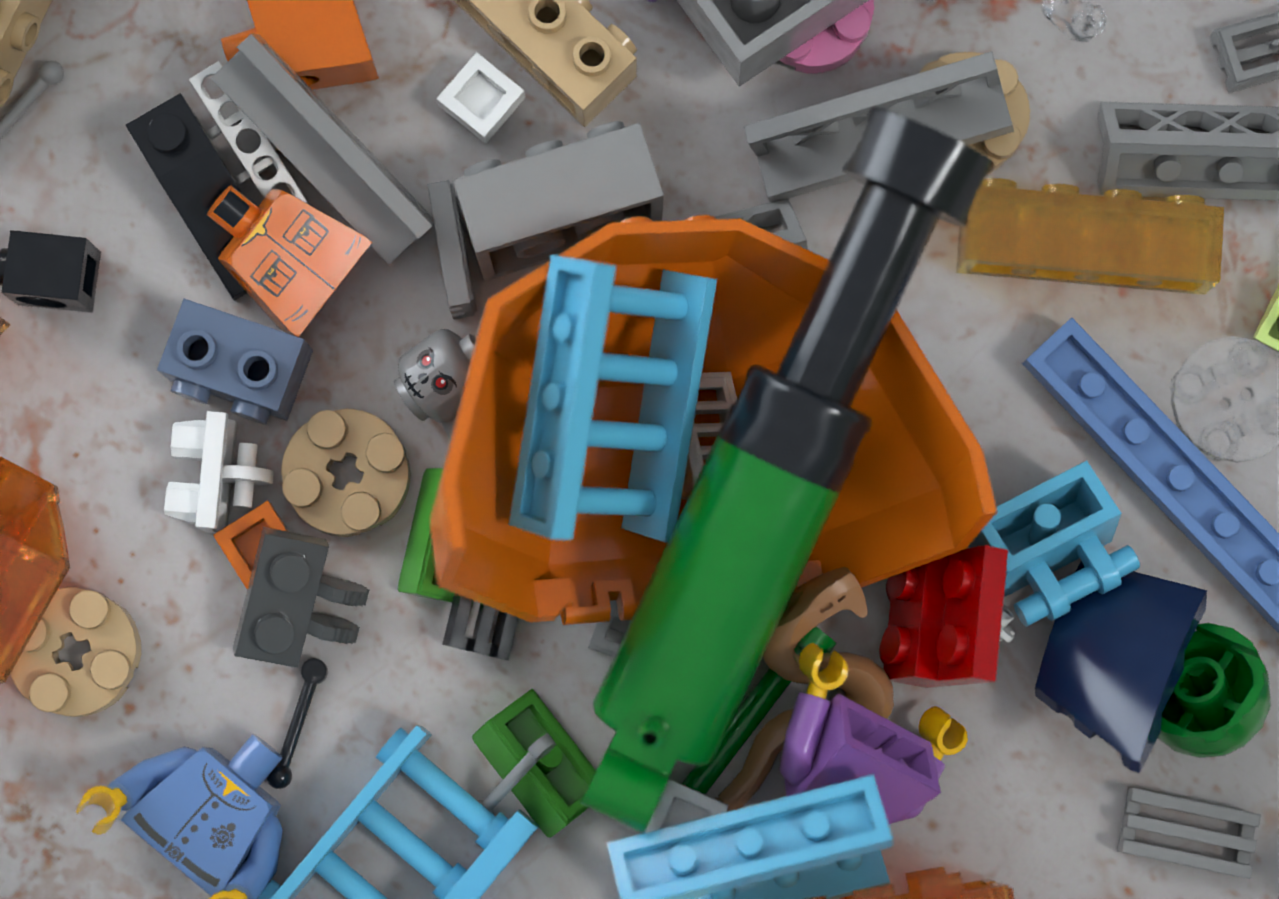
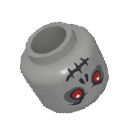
M440 329L399 358L398 371L400 377L394 380V385L403 402L418 419L424 421L427 418H431L439 423H447L456 417L476 340L473 335L469 334L462 339L449 329Z

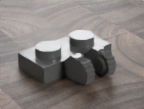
M263 527L233 645L234 656L298 668L307 634L330 642L356 643L360 628L357 627V624L344 618H333L332 616L312 613L316 596L347 606L366 605L369 589L356 582L322 575L329 549L326 539Z

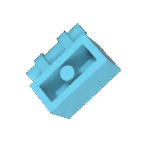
M1088 461L997 506L996 515L969 544V548L988 545L1008 550L1004 597L1027 585H1030L1034 594L1014 604L1015 612L1025 627L1045 617L1053 621L1070 612V604L1096 590L1102 595L1121 585V577L1140 568L1139 559L1130 546L1127 545L1111 554H1108L1104 548L1106 544L1112 542L1122 513ZM1080 558L1084 568L1057 581L1052 572Z

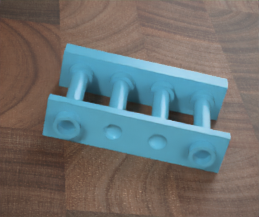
M551 254L509 525L549 539L573 540L577 514L623 515L622 529L662 542H668L678 521L717 279L663 270L660 291L613 285L616 269L614 265ZM609 312L655 317L649 357L602 353ZM598 380L644 384L638 423L592 420ZM587 447L634 450L628 489L581 487Z
M416 725L409 734L403 728H400L385 743L376 756L383 763V766L282 886L273 879L267 884L258 899H295L316 873L347 899H388L334 853L358 822L363 824L436 887L433 894L439 899H480L539 828V825L521 809L517 810L510 819L501 812L496 816L419 751L432 736L423 726ZM401 771L479 836L475 842L484 851L468 870L459 863L454 867L451 866L377 802Z
M874 775L620 839L609 842L607 845L620 899H839L890 885L881 850L891 848L893 838Z

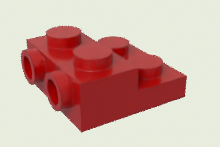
M988 545L967 548L888 578L886 594L890 600L888 627L880 643L879 655L884 664L883 669L891 682L924 688L996 682L1008 558L1007 549Z

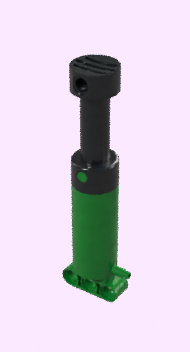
M870 108L868 122L862 139L851 158L842 168L846 175L864 184L853 211L778 371L775 372L760 365H752L748 369L742 391L736 402L730 407L593 701V709L596 716L607 726L615 730L616 733L595 772L581 804L644 834L668 783L676 760L687 764L704 766L715 759L852 469L857 449L872 426L871 418L852 408L851 405L936 224L940 219L960 227H966L969 211L976 192L986 175L995 166L991 159L979 151L910 118L881 108Z

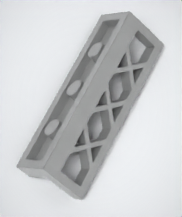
M250 34L237 47L240 51L211 79L358 233L372 241L370 246L390 265L417 238L420 239L433 226V217L260 34Z
M992 51L744 126L748 144L758 158L767 197L771 202L852 180L853 178L846 175L842 168L851 158L861 141L868 122V112L873 107L888 110L915 120L966 145L1014 132Z
M1100 102L1098 121L1104 141L1098 177L1101 196L1279 201V107ZM1119 125H1136L1146 130L1120 129ZM1186 127H1200L1208 132H1194ZM1249 129H1262L1271 134L1255 133Z

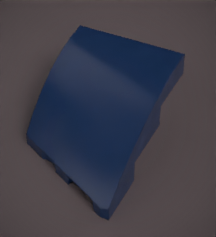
M1082 561L1078 565L1075 572L1084 568V564L1082 563ZM1133 571L1121 577V585L1103 595L1096 590L1070 604V612L1054 621L1036 681L1035 696L1056 713L1068 716L1073 721L1074 727L1089 739L1098 735L1121 753L1122 764L1127 769L1140 773L1161 733L1162 711L1184 671L1185 649L1206 611L1207 590Z

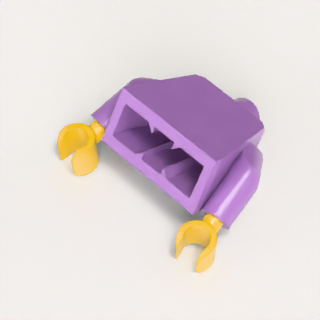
M815 643L807 645L800 653L799 667L810 681L806 693H798L787 727L779 766L781 775L785 780L786 797L874 775L889 825L918 816L925 804L941 793L939 778L946 767L941 761L944 754L954 755L966 746L968 736L965 727L954 718H951L943 709L934 706L923 713L919 720L918 729L919 734L922 736L921 738L839 693L831 701L825 700L828 690L836 689L844 683L848 676V667L845 659L834 650L830 655L827 667L818 672L823 659V650Z

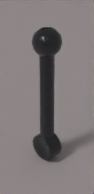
M316 658L308 659L301 668V674L305 681L280 753L283 758L267 776L269 785L275 789L287 787L292 780V772L289 766L316 686L322 683L328 676L326 664Z

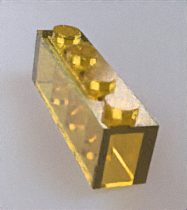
M988 178L982 181L976 192L969 211L966 227L959 226L956 273L1205 295L1221 279L1224 207L1205 205V199L1199 196L1174 195L1168 197L1166 202L1142 200V193L1127 189L1108 190L1104 192V196L1079 194L1080 189L1069 184H1048L1042 186L1041 191L1017 189V183L1012 180Z

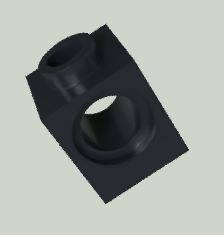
M10 230L8 248L0 250L1 293L20 306L93 313L101 252L87 238Z

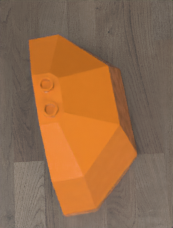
M697 215L679 221H652L646 217H632L621 222L609 223L559 255L616 266L613 285L660 291L663 270L717 279L702 373L731 372L737 398L744 386L746 373L752 365H760L772 371H778L829 262L828 259L742 219H716L710 215ZM549 261L487 300L473 347L430 518L437 584L440 588L530 623L554 621L559 614L561 615L563 625L609 622L611 619L610 601L616 600L619 619L621 621L632 620L667 542L622 529L623 515L577 514L573 540L549 539L509 525ZM897 309L851 405L852 408L869 416L872 420V426L857 449L852 469L795 589L815 577L841 567H847L856 577L862 588L962 551L968 547L997 513L983 449ZM609 312L602 353L649 357L655 317ZM598 380L592 420L638 423L644 384ZM699 390L697 401H717L716 390ZM719 414L695 415L694 423H720ZM698 437L699 445L713 446L716 437ZM587 447L581 487L628 489L634 450ZM681 497L678 519L688 499L682 500Z

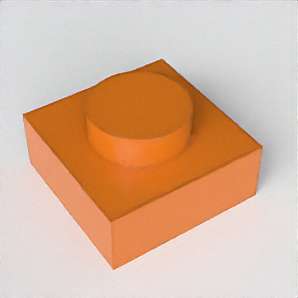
M268 500L213 535L246 589H248L263 527L289 532L274 506Z

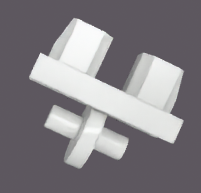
M207 411L206 420L174 422L172 426L171 456L180 460L202 461L200 484L168 482L164 514L173 519L196 524L195 527L212 534L217 533L228 524L231 483L235 484L233 507L252 508L254 486H269L273 484L274 471L256 467L257 444L239 443L237 465H233L237 422L228 419L227 413Z

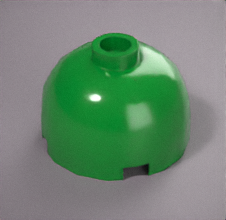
M1212 623L1198 624L1185 649L1184 671L1162 711L1161 733L1158 737L1160 741L1175 752L1197 758L1226 756L1244 747L1260 731L1271 707L1270 685L1267 669L1252 641L1230 627Z

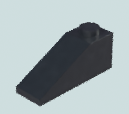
M179 93L125 126L230 296L235 301L247 294V292L218 260L219 255L234 236L208 217L207 213L216 199L230 185L241 194L243 193L182 94Z

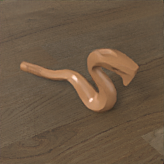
M847 567L826 572L793 591L763 655L764 661L769 668L785 680L799 684H809L810 680L802 673L799 667L800 655L796 654L794 649L798 642L814 627L842 610H850L861 618L867 616L868 610L864 593L856 577ZM838 652L845 659L848 667V676L844 683L839 686V688L845 691V697L887 719L894 707L892 682L885 670L865 656L849 652ZM823 653V659L818 672L827 667L831 653ZM793 709L782 712L765 724L755 736L742 770L718 797L714 798L729 805L726 812L741 809L760 789L777 755L783 749Z

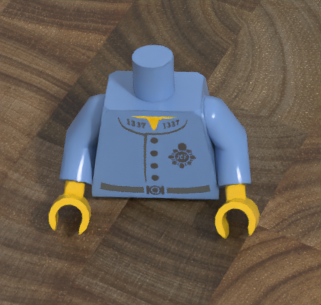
M255 734L249 737L230 761L213 748L203 747L197 751L184 746L141 761L112 781L108 787L95 786L89 789L78 803L76 814L91 804L104 808L107 817L97 822L91 831L94 834L101 835L112 827L120 810L127 811L120 820L211 896L210 899H258L277 872L283 830L279 819L276 817L281 804L262 789L260 785L283 757Z

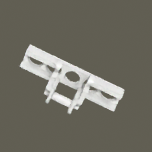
M219 61L189 79L217 123V125L206 132L208 137L212 140L223 133L246 169L235 177L238 184L241 185L252 178L265 198L276 184L286 183L294 197L308 203L277 155L280 152L275 145H271L267 137L241 110L224 120L219 112L220 108L225 103L233 102L226 94L217 99H211L202 83L206 77L215 75L222 68ZM252 129L260 135L261 144L255 152L244 153L237 147L236 138L242 130ZM268 156L254 165L255 161L259 157ZM274 165L278 171L276 176L270 180H262L259 174Z

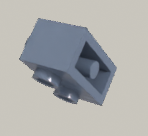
M184 298L157 371L173 382L170 391L181 397L207 404L210 395L233 402L230 410L233 414L266 425L270 415L288 421L313 350L305 339Z

